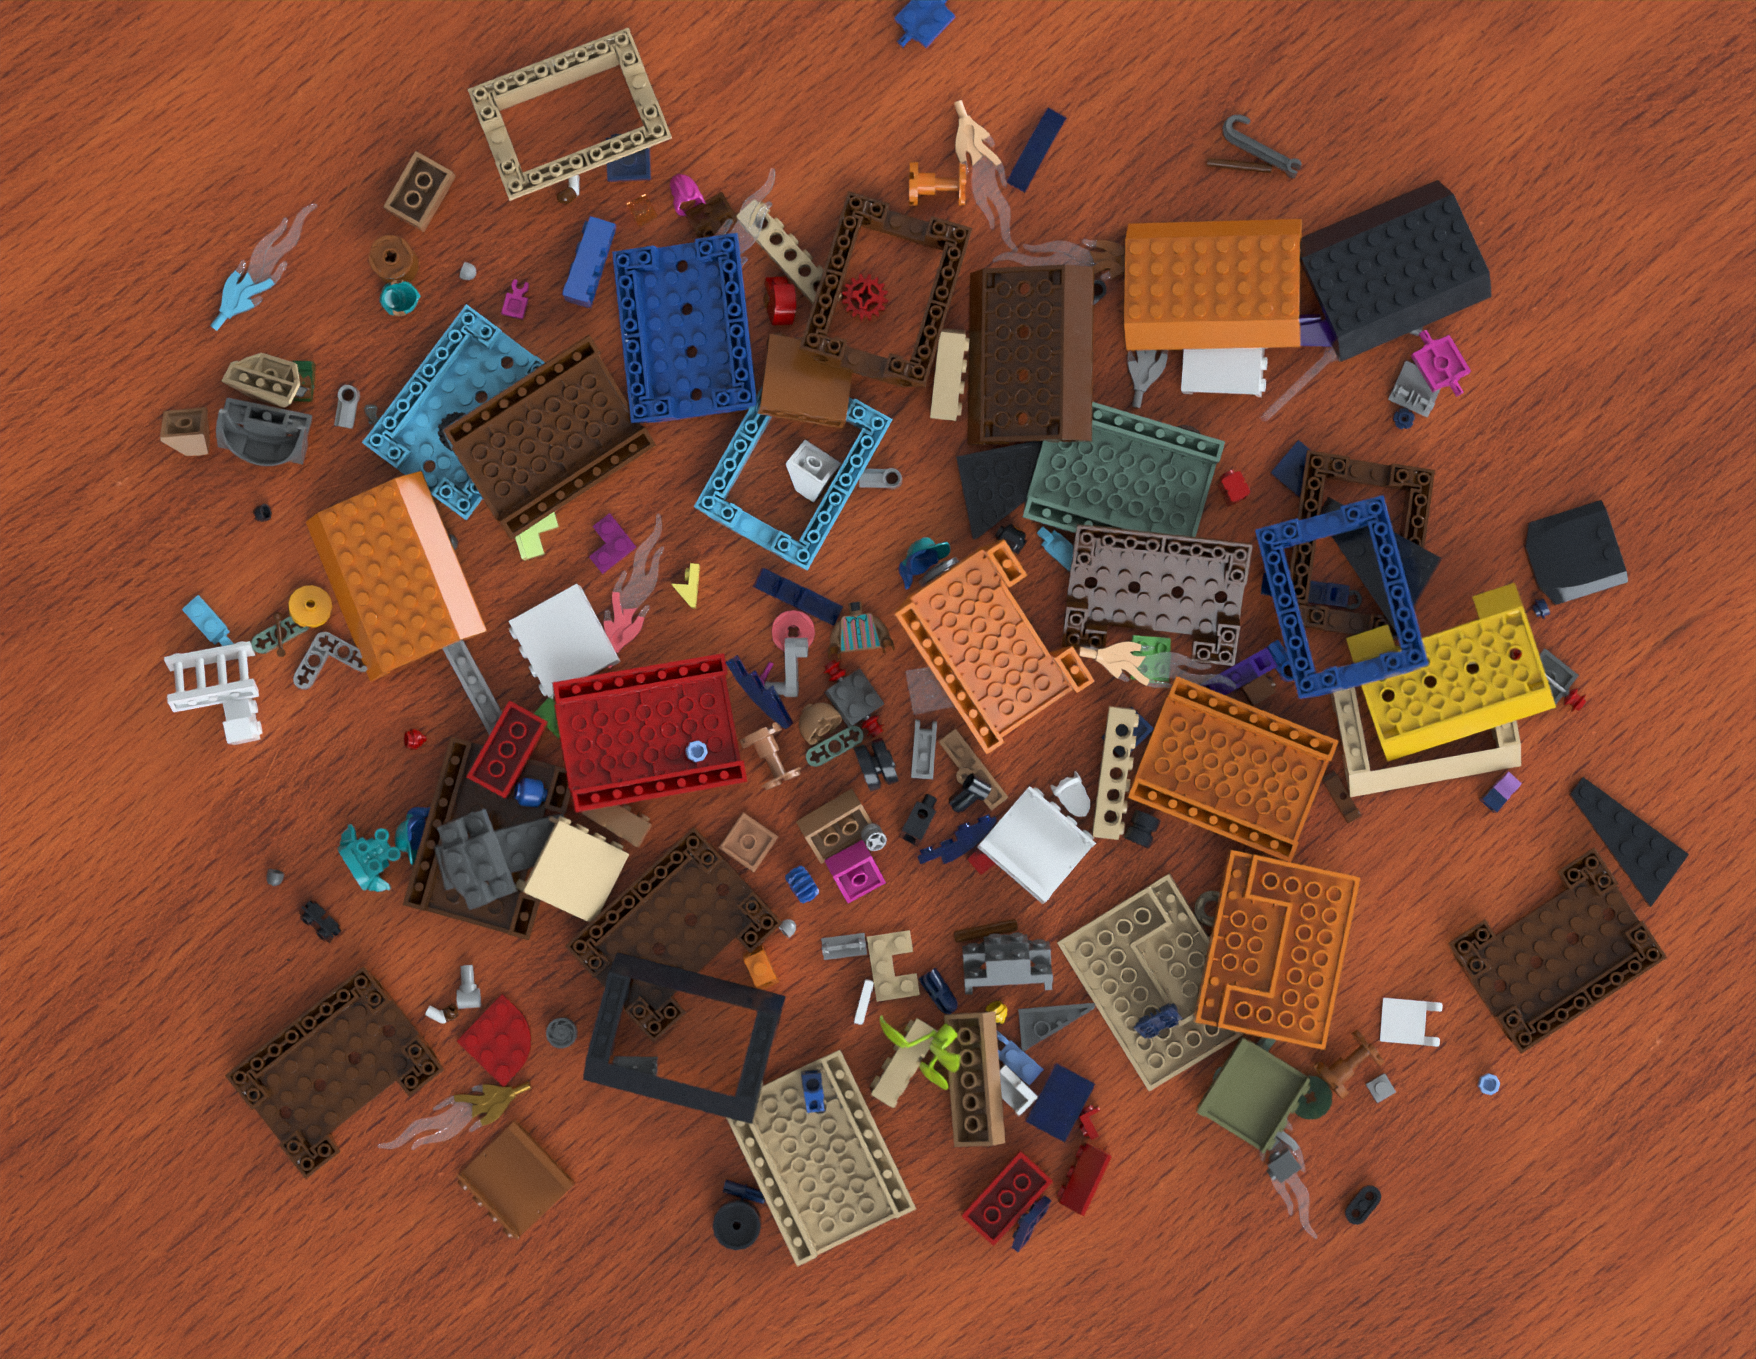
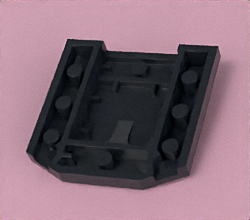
M1602 500L1528 523L1524 548L1537 588L1554 605L1628 582L1627 570L1607 509Z

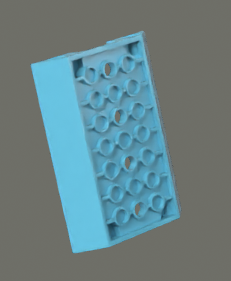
M466 304L362 443L404 475L422 471L431 494L467 520L483 498L454 452L446 448L439 440L438 425L442 423V418L445 419L449 413L463 412L467 414L482 403L476 401L477 393L486 392L487 400H489L545 362L504 334L501 329ZM506 357L512 358L514 362L513 366L509 369L502 367V360ZM429 460L434 461L436 464L435 470L432 472L424 470V464Z

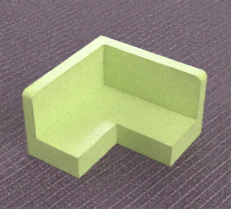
M555 512L515 537L521 558L524 561L545 554L539 533L559 527Z

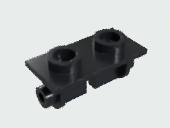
M310 900L305 907H301L299 912L301 920L306 925H311L321 940H326L330 944L334 936H337L342 931L339 928L340 925L330 915L324 921L321 919L326 914V911L316 901L313 903Z

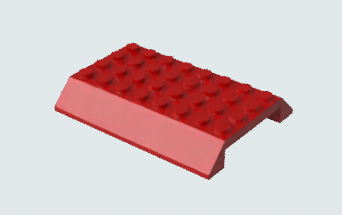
M724 653L552 682L554 710L569 793L575 813L747 782L744 760L741 761L727 687L726 675H728ZM699 740L706 745L708 753L704 760L693 762L687 758L685 749L690 742Z

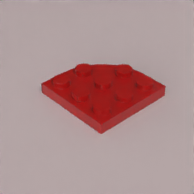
M502 994L456 1042L504 1087L520 1071L529 1057L531 1031L522 1012Z

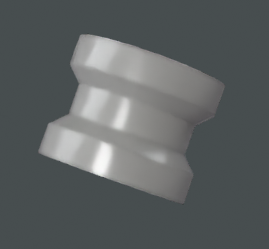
M868 824L861 831V837L869 850L878 851L885 846L887 838L879 825Z

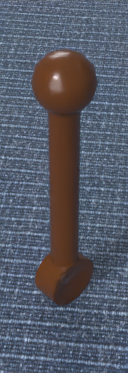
M275 612L273 617L276 620L279 648L277 655L284 657L286 651L283 649L280 624L282 614Z

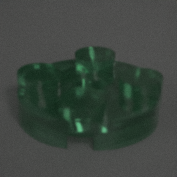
M1311 1075L1308 1076L1311 1087L1307 1093L1314 1092L1316 1100L1308 1104L1306 1103L1307 1098L1304 1097L1305 1095L1301 1094L1297 1101L1299 1106L1294 1112L1308 1120L1319 1119L1329 1111L1332 1104V1091L1323 1079Z

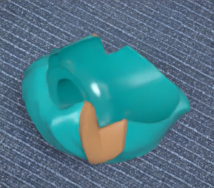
M393 280L383 287L379 303H381V306L389 315L405 316L414 310L421 295L411 283L404 280Z

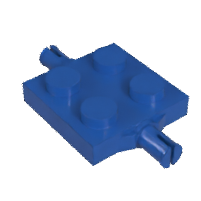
M911 0L894 18L905 32L897 43L904 48L913 39L927 48L955 19V15L945 5L948 0Z

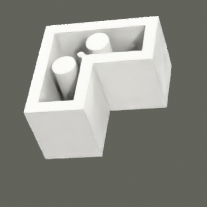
M252 698L223 703L226 717L223 725L227 744L237 745L260 740V734L263 732L260 721L257 722L255 713H258L256 700L252 701Z

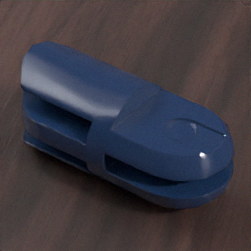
M933 968L925 973V975L919 977L918 980L943 1014L947 1015L955 1012L958 1006L957 1000L937 968Z

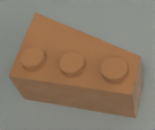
M627 804L582 812L583 815L629 841L636 847H640L652 827V824L649 823V817L640 812L638 815L630 812L632 807Z

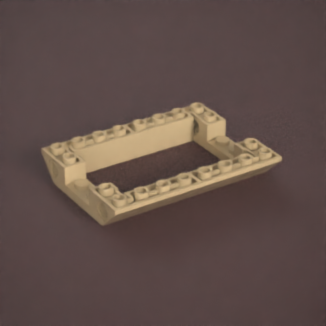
M629 27L468 89L510 201L672 139ZM620 65L644 126L522 172L500 111Z
M1469 662V663L1467 664V666H1468V665L1477 664V663H1476V662ZM1355 687L1330 693L1333 712H1336L1344 752L1342 759L1350 797L1521 766V742L1517 721L1515 720L1491 728L1493 740H1496V749L1370 771Z

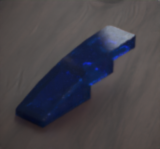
M763 567L753 585L754 588L832 626L835 625L843 606L810 589L802 587Z
M738 655L726 661L735 679L748 696L771 719L784 729L789 728L793 721L774 686L772 685L765 689L756 670L747 673Z

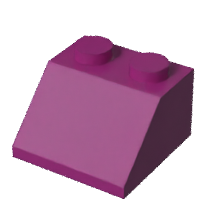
M863 840L824 860L847 903L886 883Z

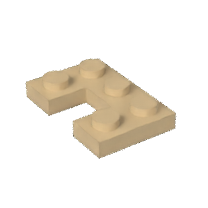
M910 930L867 937L877 1002L920 995L917 973L895 976L892 955L913 952Z

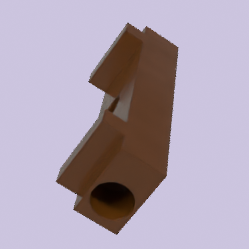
M1335 771L1324 776L1322 782L1346 822L1350 823L1360 817L1361 814L1358 808H1356ZM1342 792L1346 795L1344 800L1339 797Z

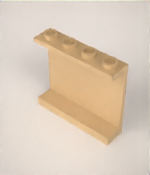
M550 816L549 820L554 822L555 826L527 882L519 879L516 888L591 922L600 914L629 853L623 851L624 846L615 841H612L611 844L605 842L606 837L596 832L593 836L588 834L589 829L577 824L576 828L571 826L572 821L562 816H559L558 819Z

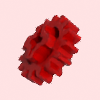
M859 274V280L856 281L852 277V285L845 284L848 292H842V296L847 297V299H844L842 304L848 305L845 311H852L853 319L859 315L860 321H863L864 317L871 321L872 315H875L877 318L880 317L879 310L885 312L886 308L883 304H888V299L884 298V296L888 295V291H882L885 284H878V277L871 280V275L868 274L867 278L863 279L862 274ZM863 284L861 289L858 291L854 290L857 286ZM871 285L878 290L879 295L873 293ZM867 289L868 297L871 299H867V301L865 302V306L863 307L861 297L864 296V293ZM851 300L858 303L859 310L853 306ZM877 305L873 310L867 311V308Z

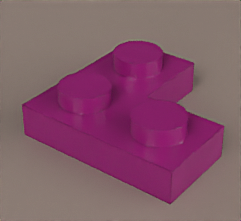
M610 513L593 526L606 544L589 556V558L601 573L604 574L637 547Z

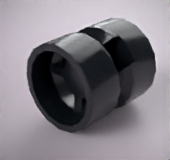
M1135 809L1131 818L1133 826H1128L1123 838L1150 848L1153 841L1151 833L1157 831L1161 820Z

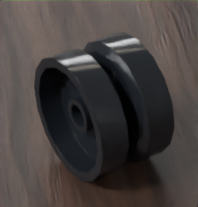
M882 737L871 742L874 752L872 756H870L868 748L864 744L854 748L870 792L881 788L879 774H882L887 785L899 782L894 769L896 766L889 749L887 750Z
M741 1199L730 1200L723 1204L714 1216L712 1225L714 1236L727 1249L736 1251L746 1249L754 1244L758 1238L762 1221L757 1208L750 1202ZM736 1221L740 1222V1229H735L733 1223Z

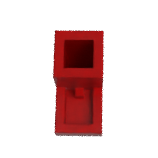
M786 276L766 277L764 285L770 297L767 314L771 324L793 325L796 312L794 284H789Z

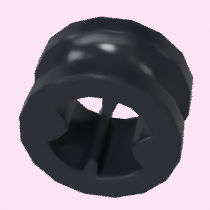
M1349 590L1343 594L1341 602L1346 609L1354 610L1361 605L1362 597L1358 591ZM1354 594L1357 597L1355 599L1357 604L1348 605L1346 603L1348 601L1346 600L1347 595L1352 596Z

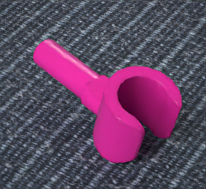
M769 662L760 677L752 682V687H754L756 681H761L763 686L760 691L765 688V680L774 665L773 663Z

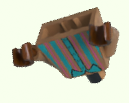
M861 602L848 603L850 616L841 617V621L836 622L830 634L828 659H830L832 653L838 654V659H840L841 653L882 648V652L886 653L885 648L887 646H891L894 651V642L890 637L888 628L879 617L872 616V613L863 614Z

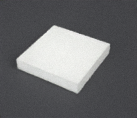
M865 979L854 1023L863 1024L874 984L872 980Z

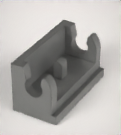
M614 1056L613 1065L658 1076V1057Z

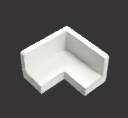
M1005 1064L1000 1068L1002 1099L1020 1116L1034 1102L1037 1095Z

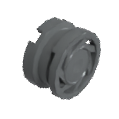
M564 1017L554 1019L546 1029L548 1042L556 1048L569 1047L575 1042L578 1034L576 1024Z

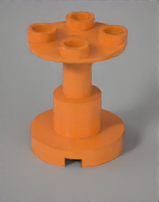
M910 162L909 205L918 206V195H935V191H958V206L965 205L966 164L959 162V178L935 177V173H918V162Z

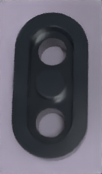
M1372 1185L1363 1186L1345 1208L1346 1219L1354 1225L1362 1224L1380 1203V1191ZM1368 1192H1372L1373 1197L1370 1200H1367L1365 1198V1195ZM1354 1209L1359 1210V1215L1357 1217L1352 1216V1211Z

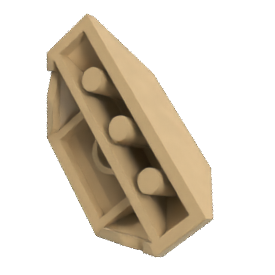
M259 353L240 361L231 362L222 379L223 383L250 398L282 408L291 404L300 386L296 363L265 353Z

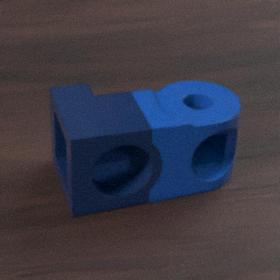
M821 1069L801 1071L807 1113L825 1111Z

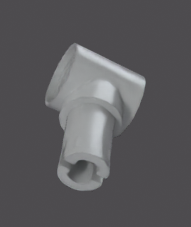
M473 965L460 966L461 986L457 989L458 1009L481 1007L480 989L474 984Z

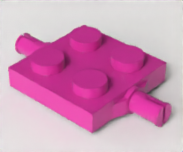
M1427 330L1419 333L1425 345L1422 349L1414 352L1411 357L1432 393L1443 387L1450 386L1455 397L1463 394L1464 391L1458 384V380L1468 375L1471 370L1450 335L1442 339L1432 340Z

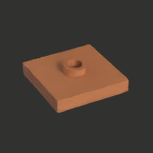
M743 812L718 848L752 872H755L779 836Z

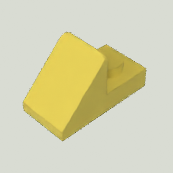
M690 563V568L685 570V581H689L688 585L672 583L671 585L691 608L696 609L700 565Z

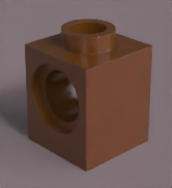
M1263 674L1241 687V690L1250 705L1254 706L1276 693L1274 689L1276 684L1271 676L1267 677Z

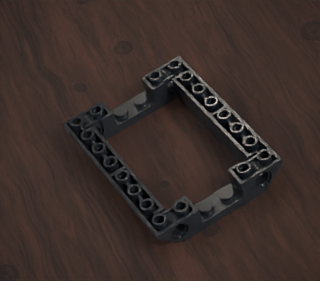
M617 952L608 974L589 1044L583 1080L753 1124L764 1083L763 1078L773 1040L776 1037L786 996ZM631 978L757 1011L735 1097L608 1064L609 1058L614 1052L616 1044L614 1040L623 1006L629 996Z

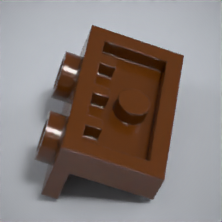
M723 192L707 199L705 204L700 203L684 212L698 239L712 237L714 234L738 221Z

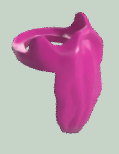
M676 174L672 177L670 188L674 196L673 206L678 215L686 216L684 212L687 210L680 209L681 202L695 199L696 203L693 207L700 203L705 204L698 186L690 177L683 174Z

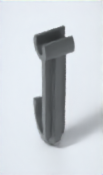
M1232 115L1227 118L1222 130L1228 142L1285 171L1289 178H1296L1298 171L1291 167L1300 170L1302 166L1300 160L1290 159L1233 129V122L1238 121L1248 125L1250 124L1249 118L1243 115Z

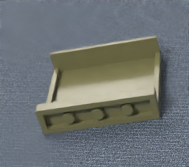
M1241 1036L1196 1107V1112L1216 1122L1264 1154L1266 1150L1270 1151L1276 1142L1274 1137L1278 1131L1282 1132L1288 1123L1286 1118L1289 1113L1293 1114L1298 1108L1299 1102L1297 1101L1301 1094L1306 1095L1310 1089V1078L1249 1039Z

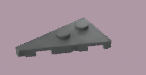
M1095 1003L1018 1009L1022 1051L1028 1050L1038 1042L1095 1008Z

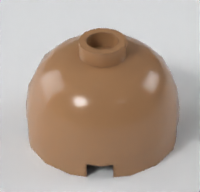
M825 702L813 705L808 704L802 709V715L798 724L799 731L810 745H815L824 740L822 736L828 731L831 735L840 725L842 718L839 712L830 704Z

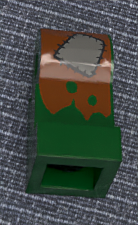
M293 361L297 364L300 386L293 398L294 402H312L315 387V363L312 361Z

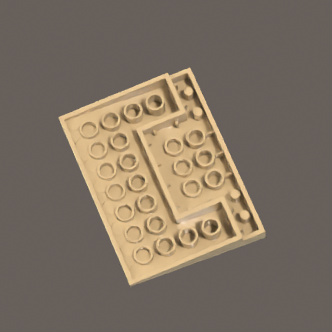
M1170 873L1057 942L1148 1091L1153 1090L1244 1034L1193 1021L1210 937ZM1168 1003L1170 1005L1175 1003L1178 1009L1177 1012L1183 1017L1176 1026L1172 1028L1166 1027L1159 1031L1157 1036L1145 1039L1133 1028L1139 1018L1147 1014L1150 1016L1151 1012L1156 1015V1009L1161 1012L1160 1008Z

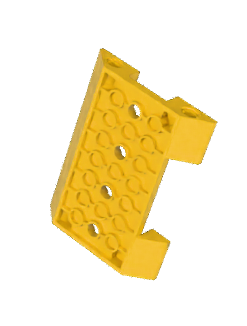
M1515 583L1472 596L1480 619L1423 637L1422 641L1429 665L1406 674L1361 685L1387 761H1392L1556 707ZM1388 624L1346 638L1354 663L1380 657V654L1391 651L1393 653L1402 651L1400 645L1395 646ZM1512 648H1519L1522 654L1519 659L1512 660L1509 657V651ZM1469 662H1476L1479 665V670L1476 673L1470 674L1467 672L1466 666ZM1430 675L1437 679L1436 685L1431 688L1424 685V679ZM1390 689L1394 692L1395 696L1393 700L1385 701L1382 698V692Z

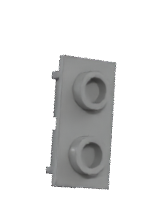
M864 933L821 938L824 960L867 955Z

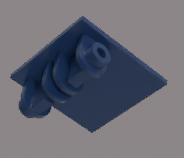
M1168 1003L1160 1008L1161 1012L1156 1009V1015L1151 1012L1150 1016L1147 1014L1139 1018L1133 1028L1145 1039L1157 1036L1159 1031L1166 1027L1172 1028L1176 1026L1183 1017L1177 1012L1178 1009L1175 1003L1171 1005Z

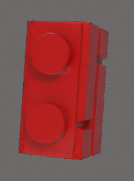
M1232 469L1219 477L1221 481L1217 486L1221 494L1225 495L1223 498L1227 506H1232L1249 496L1251 490L1247 483H1244L1245 479L1241 471L1234 472Z

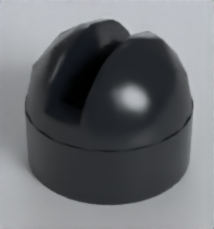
M267 504L258 505L253 510L254 519L258 522L268 521L272 517L271 509Z

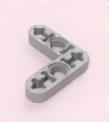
M320 632L313 640L295 672L293 682L299 689L306 690L311 688L329 655L359 672H366L367 667L363 665L359 668V663L355 660L352 661V664L349 663L354 655V651L358 652L355 655L356 657L362 658L358 648L331 633ZM329 636L328 641L334 645L336 640L339 641L334 647L333 653L330 652L332 648L328 645L321 647L320 638ZM342 646H347L350 649V654L346 658H341L338 655V649ZM312 655L320 657V663L316 667H312L308 663L309 657ZM304 666L315 671L313 675L310 672L307 675L308 684L303 683L300 685L299 676H304L307 672L303 669Z

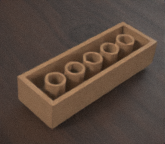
M995 1011L944 1015L945 1024L949 1025L957 1033V1037L947 1047V1052L959 1055V1067L956 1072L953 1073L948 1070L954 1147L1005 1143Z

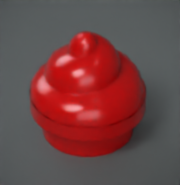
M410 729V731H405L404 733L405 748L417 750L427 741V737L417 729Z

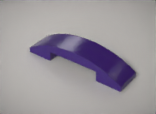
M1268 647L1205 681L1200 686L1227 695L1278 665Z

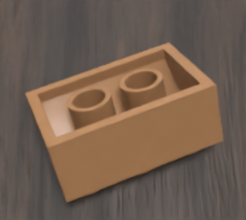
M851 788L799 819L796 823L822 864L825 862L824 860L861 841L862 829L868 824H872V821Z

